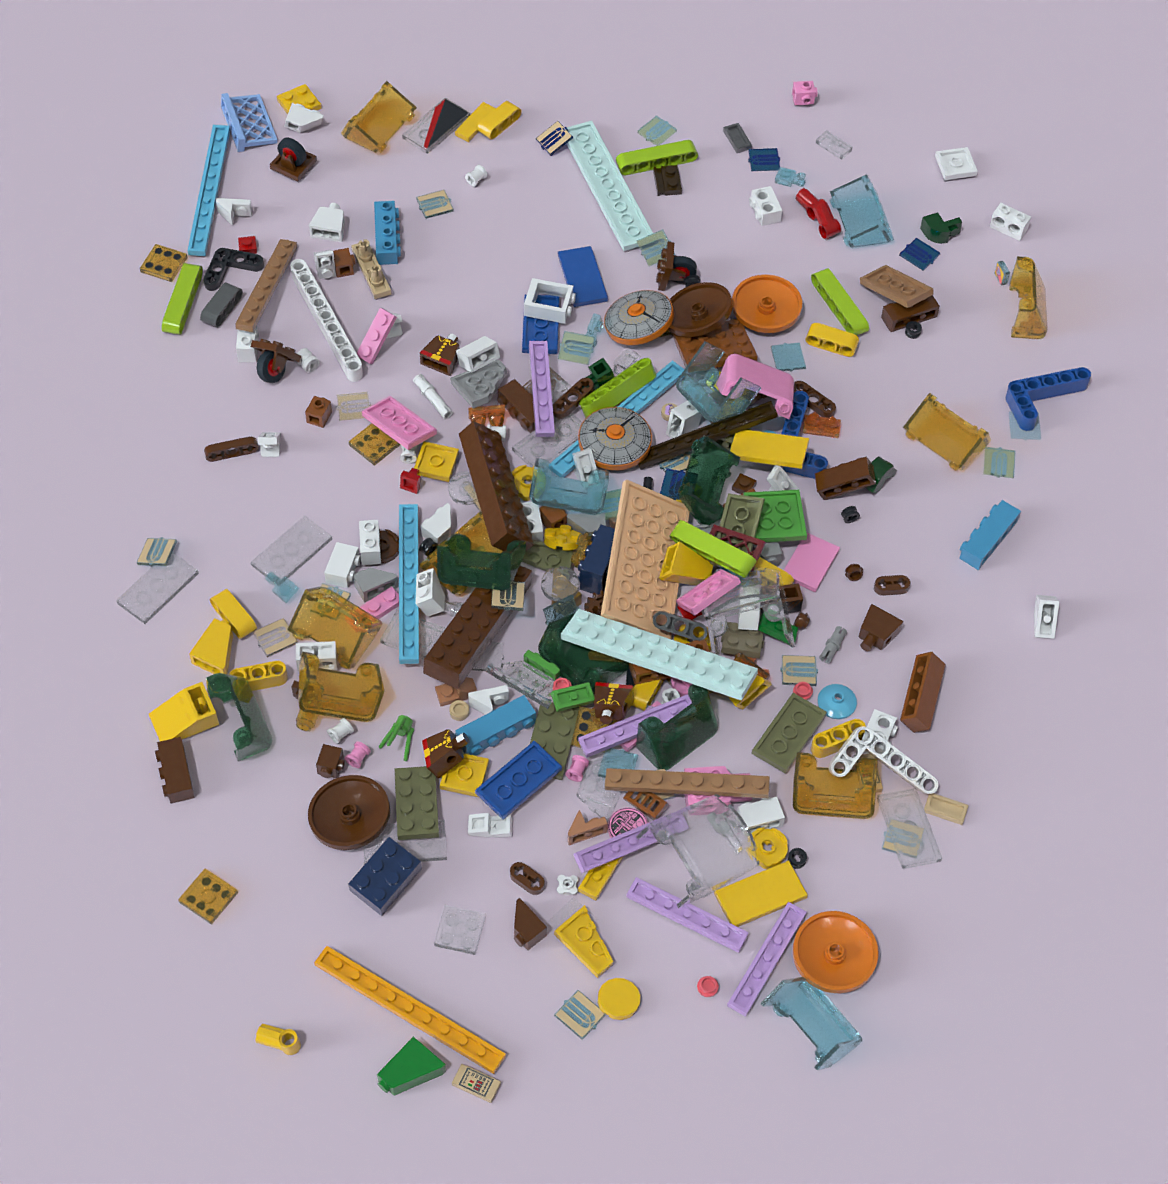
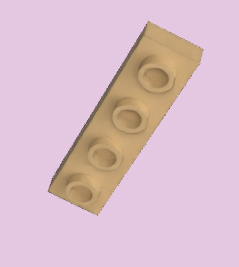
M363 239V242L360 240L359 243L351 245L352 252L374 299L391 295V289L370 247V242L367 239Z

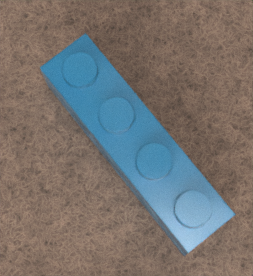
M1001 500L998 505L995 504L989 512L990 515L982 519L979 529L975 528L969 537L970 540L968 542L964 541L961 545L959 559L979 570L1018 522L1021 511L1004 500Z
M525 695L458 728L455 730V735L458 736L465 733L470 743L462 747V751L464 754L476 756L484 749L496 746L501 740L515 736L520 730L532 727L536 722V712Z

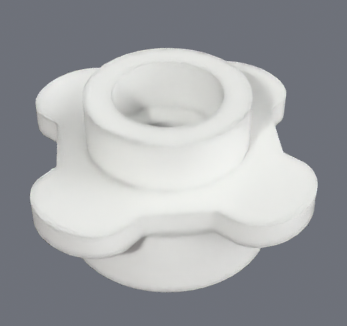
M575 875L570 877L558 876L559 887L557 892L559 894L574 895L577 893L576 883L578 878Z

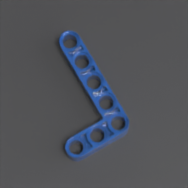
M1079 367L1010 382L1005 399L1019 427L1024 431L1034 429L1038 412L1032 401L1086 390L1090 381L1091 371L1085 367Z
M796 391L794 393L793 410L790 418L785 420L782 435L799 437L809 400L806 392ZM807 452L802 469L781 466V468L788 473L815 479V473L827 469L828 460L824 456Z

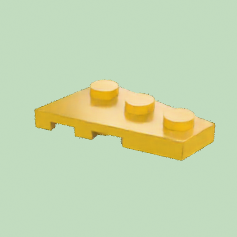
M585 905L554 931V935L597 978L613 965V960L603 940H601Z

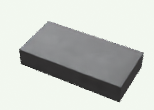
M739 123L723 127V132L736 153L752 149V144Z

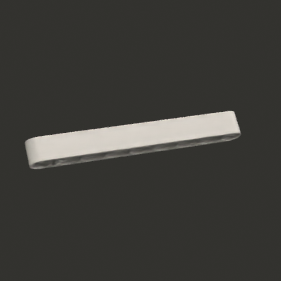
M293 260L290 265L292 279L347 379L352 382L361 380L363 377L362 363L304 260Z

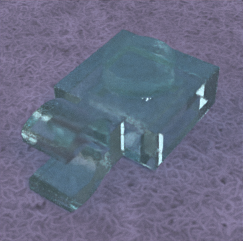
M780 167L775 177V183L789 187L792 184L803 187L806 174H796L795 170Z
M595 313L591 318L585 335L586 337L594 338L593 344H591L592 347L596 346L597 340L595 337L603 328L601 316Z
M272 571L265 578L266 581L275 586L272 592L285 603L299 590L286 576L280 579Z

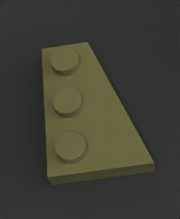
M533 541L534 545L519 558L515 557L516 560L551 574L557 570L567 580L570 579L573 550L565 551L562 550L563 547L556 546V549H552L546 546L544 542Z

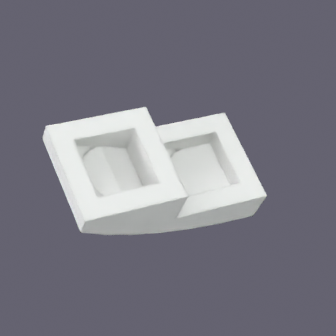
M489 813L469 815L468 834L479 837H512L513 818L511 815H508L502 820L499 816H490Z

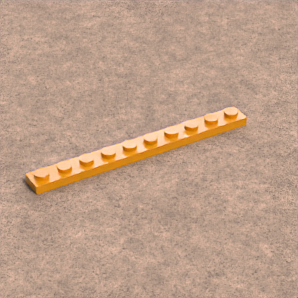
M329 946L324 948L314 962L315 966L492 1074H495L505 1059L506 1053Z

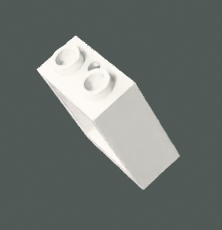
M532 278L524 303V316L565 324L567 317L571 316L572 307L570 306L574 304L576 294L573 293V286ZM538 293L565 298L563 307L559 308L535 303Z

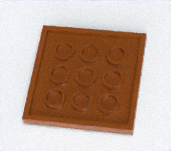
M737 319L725 321L717 329L700 336L682 337L672 333L687 372L723 367L727 357L731 354H738L757 361L758 358L743 324Z

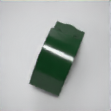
M937 212L924 216L920 229L928 240L938 244L948 243L950 236L960 233L962 220L958 217L944 222Z
M601 358L588 366L590 375L585 377L593 381L595 391L614 378V373L605 359Z
M880 456L871 462L874 466L876 484L865 487L872 493L880 491L886 479L894 477L897 472L893 468L892 463Z

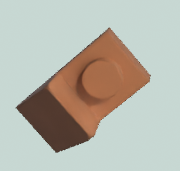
M466 677L459 689L447 684L435 686L440 707L452 704L457 700H468V693L477 691L473 678Z
M579 810L568 832V845L607 833L608 823L606 818H593L585 823Z

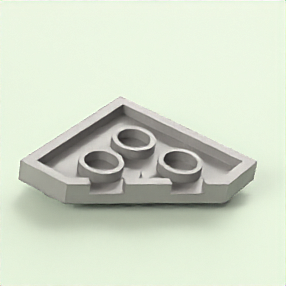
M498 359L472 373L467 371L451 377L450 380L451 384L469 405L475 408L490 402L506 376L507 370Z

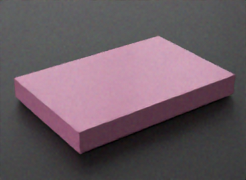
M807 533V539L800 541L784 571L793 577L794 583H799L800 586L816 592L836 558L840 547Z
M720 569L678 598L676 602L679 607L696 615L739 585L741 581L737 576Z

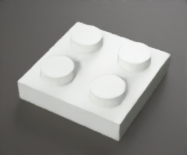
M968 147L936 151L935 157L944 180L977 176L978 171Z

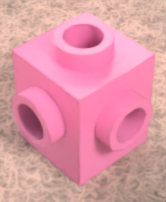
M813 81L793 82L792 97L794 105L814 104V99L817 97L818 92L817 87H814Z

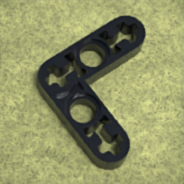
M219 248L215 251L204 276V286L209 291L217 290L228 267L253 272L261 271L264 268V259L261 255ZM237 258H243V259H244V260L241 261V262L235 261ZM216 267L222 268L220 271H213Z

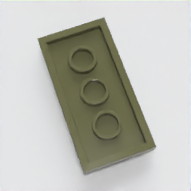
M792 693L752 749L751 754L786 774L826 717L827 712L797 694Z
M541 700L530 744L536 741L562 766V770L553 779L563 780L580 708L575 707L557 712L553 702Z
M426 766L394 768L398 840L438 838L436 776Z

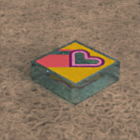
M1003 260L997 262L994 272L1001 286L1007 284L1010 271Z

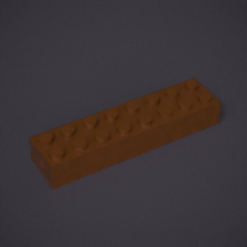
M472 421L459 433V438L491 546L519 558L534 543L532 533L527 524V518L523 511V505L518 495L519 492L514 482V476L511 473L510 463L507 460L506 450L502 444V437L499 432L487 428L484 424Z
M498 556L424 658L423 674L459 689L515 609V607L492 605L493 581H502L500 586L501 604L509 603L511 595L510 582H515L512 583V600L509 603L514 605L516 601L513 600H516L517 583H524L525 594L531 586L532 570ZM505 582H507V584H506V599H507L506 602H505V600H501V599H504V597H505Z

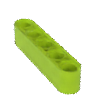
M683 140L619 154L615 160L622 175H631L651 171L653 167L661 168V166L693 162L698 158V152L692 140Z
M183 264L162 320V332L182 334L202 279V266Z
M827 268L811 274L812 284L846 332L855 335L868 332V321L832 271Z
M640 359L580 401V406L585 418L597 410L616 406L656 377V372L651 359Z
M679 520L669 535L674 542L683 543L702 557L744 578L748 576L757 562L748 553L683 520Z

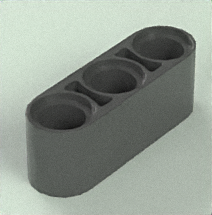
M225 282L202 310L200 320L218 328L240 301L243 290Z
M661 610L657 611L653 616V624L658 629L692 640L701 641L707 636V628L700 622ZM660 614L667 617V622L664 625H659L656 622V617ZM679 620L686 624L685 629L682 631H678L674 627L675 623ZM702 627L704 634L701 637L694 636V628Z

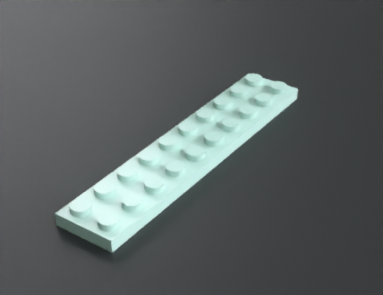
M588 121L566 127L565 129L571 137L565 142L623 251L640 247L637 241L653 235V232L594 123Z
M581 609L576 611L561 633L562 640L741 701L758 674V668Z

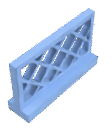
M228 93L221 94V109L227 125L230 126V133L238 152H243L245 147L277 143V137L260 94L229 97ZM250 101H257L258 104H257V105H254V104L249 103V102H250ZM233 103H240V104H242V105H241L240 107H238V106L234 105ZM247 106V107L251 108L252 110L249 112V111L245 110L244 108ZM257 111L259 113H262V115L259 117L254 113ZM242 113L246 115V117L242 118L238 116V114ZM253 118L257 121L255 123H252L248 121V119ZM261 122L267 126L263 128L259 126V123ZM245 124L250 126L251 128L247 130L242 126ZM254 129H256V130L260 131L261 133L258 135V134H256V133H254V132H252V131H253ZM264 134H267V135L271 136V138H267V139H266V138H264V137H262V136H263ZM251 136L255 138V140L247 141V137Z

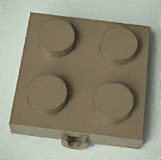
M726 622L724 634L721 637V642H723L721 653L760 659L761 648L764 646V640H762L763 632L759 630L738 629V623Z

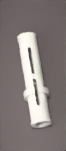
M422 374L417 375L413 382L422 391L421 394L427 397L443 419L451 417L453 411L436 393L435 387L429 384Z

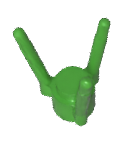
M405 715L398 716L396 723H393L392 728L380 743L379 748L381 749L386 742L387 746H390L397 735L405 736L407 734L404 761H407L411 737L414 729L411 727L413 724L412 719Z

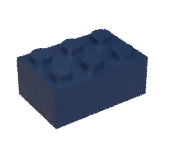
M600 524L598 531L594 530L591 538L593 542L591 546H587L585 551L586 557L580 561L578 571H580L577 580L580 582L579 590L592 594L595 592L597 595L600 594V590L604 591L615 532L614 528Z
M388 837L348 883L349 890L382 916L421 871V861L392 838Z

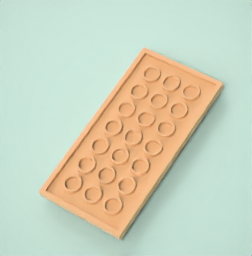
M627 479L622 483L601 610L602 617L671 639V632L655 627L653 616L660 610L675 614L679 583L660 580L659 576L667 548L676 543L669 535L679 520L688 523L689 506ZM662 614L656 617L657 624L664 625L667 622V617Z

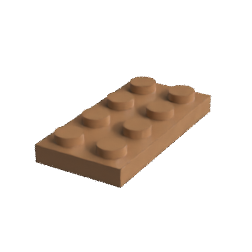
M887 265L860 277L861 285L906 308L912 307L914 304L934 295L932 287Z

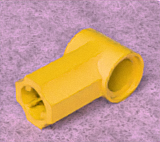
M262 1023L257 1030L256 1043L282 1050L287 1055H294L301 1048L300 1040L292 1029L283 1030ZM294 1039L291 1045H285L287 1040Z

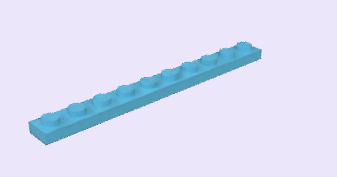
M213 125L187 250L188 255L206 256L230 134L229 125Z
M672 360L656 374L652 381L633 393L618 407L640 414L685 375L686 370ZM578 440L549 464V469L561 479L576 468L572 454L581 451Z
M399 504V664H419V607L416 605L418 504Z

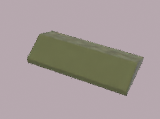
M728 493L720 526L755 538L765 499ZM719 532L717 534L718 539L726 536ZM733 537L730 538L733 546L743 542ZM748 543L747 545H748V548H749V550H750V552H751V551H752V548H753V544ZM745 545L738 548L748 553ZM710 561V564H711V565H715V566L724 568V567H722V566H720V565H718V564H716V563Z

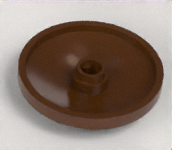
M712 282L697 283L683 288L670 298L674 309V319L668 329L682 337L700 336L717 329L729 318L732 312L733 300L730 292L724 286Z
M361 775L341 776L327 782L315 793L308 808V822L314 836L322 844L337 850H353L368 845L380 836L390 818V803L385 790L373 779Z

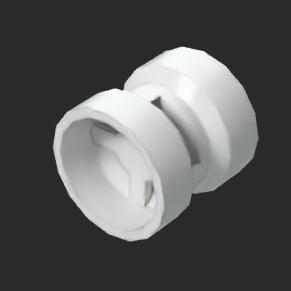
M303 348L297 353L301 355L300 363H296L302 366L305 372L312 373L317 369L320 362L315 356H312V353L307 348Z

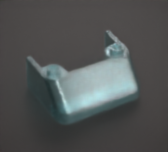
M704 341L678 378L676 388L706 420L715 423L743 413L761 387L740 377L725 398L714 387L719 378V371L715 368V365L725 352Z
M804 977L782 980L760 1003L763 1007L772 1005L774 1012L780 1017H791L816 1046L815 1059L818 1062L814 1067L816 1070L831 1067L862 1042V1037L824 992L809 984Z

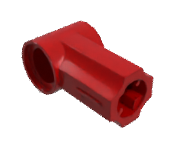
M805 188L799 190L795 198L806 209L807 215L812 220L816 219L813 208L826 203L824 199L818 200Z
M827 202L813 208L820 224L819 232L822 238L827 239L841 232V225L837 219H834Z

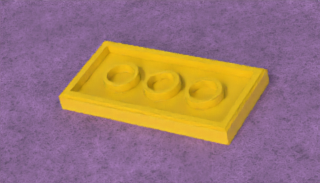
M743 430L735 433L729 452V459L802 469L809 445V438Z
M789 860L714 892L729 923L737 927L785 908L788 902L794 904L806 899L808 896Z

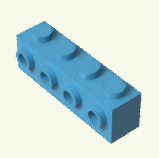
M395 201L374 202L376 259L379 265L398 264V257H401L400 246L397 247V244H400V233H396V231H400L399 220L396 221V218H399V208H395Z

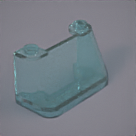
M867 174L830 191L832 197L829 199L833 208H837L845 229L843 240L846 246L850 245L851 248L889 243L894 240L880 198Z
M536 458L529 493L530 500L537 505L597 515L604 508L609 483V471L593 470L589 475L588 482L552 476L551 463L548 460Z

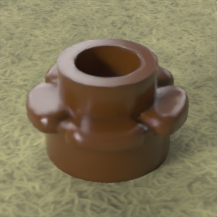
M851 564L845 569V576L850 581H857L863 576V568L859 564Z
M799 612L794 626L798 627L799 630L807 627L810 618L807 617L808 613Z

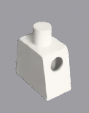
M331 203L329 207H319L309 224L310 237L336 242L343 241L344 211L340 209L337 203Z
M688 400L673 408L670 413L666 435L670 438H675L696 430L699 427L701 416L705 412L704 406L702 404L696 405Z

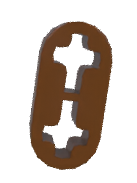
M904 575L881 576L874 583L875 593L882 596L905 594L910 588V579Z
M516 862L510 867V878L513 882L532 895H538L543 892L545 881L540 874L522 862ZM515 870H516V871L523 870V875L518 874V875L516 876V875H515ZM537 881L539 882V887H538V886L532 887V882H533V883H536Z

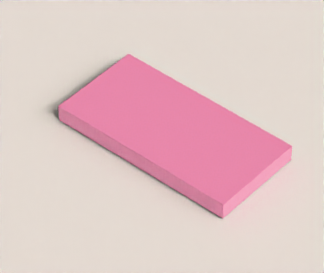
M391 396L362 411V416L408 450L437 434L436 428Z

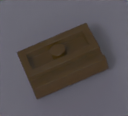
M678 165L661 166V168L653 167L657 196H660V194H665V196L682 195Z

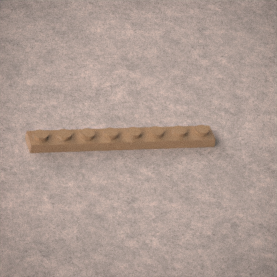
M284 239L279 240L235 323L236 329L248 332L254 331L297 249V242Z
M606 769L605 790L769 798L770 776Z

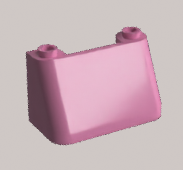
M731 354L727 357L716 383L722 395L735 398L746 387L772 397L775 401L774 407L777 414L787 419L790 418L793 410L794 379L789 373L738 354Z

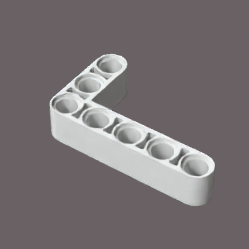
M864 726L858 727L852 732L829 764V772L833 776L843 777L866 750L920 792L932 794L938 789V781L935 777L872 729ZM861 730H865L868 734L865 741H861L858 737V733ZM877 742L882 743L884 746V750L880 754L874 749ZM849 746H853L856 750L855 755L851 758L846 754V749ZM895 754L900 758V762L896 766L891 763V757ZM837 762H841L844 766L843 771L839 774L834 771V765ZM909 767H914L916 770V775L913 778H909L907 775ZM926 779L932 782L930 790H925L923 787V782Z

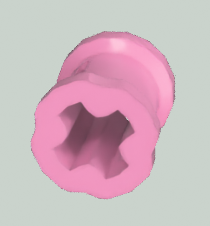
M357 741L352 752L345 756V760L352 767L360 768L361 761L371 751L368 746Z
M574 755L570 769H567L565 773L567 778L576 782L582 781L583 771L588 767L589 761L583 756Z

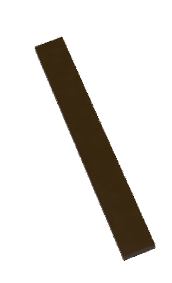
M772 401L651 446L646 458L638 464L640 470L777 418V411Z

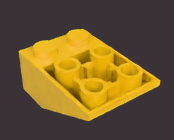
M203 682L182 689L149 713L159 741L177 737L184 739L219 725L216 711Z

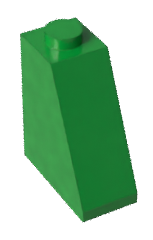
M413 1036L377 1074L378 1086L385 1093L390 1092L395 1096L443 1075L446 1072V1065Z

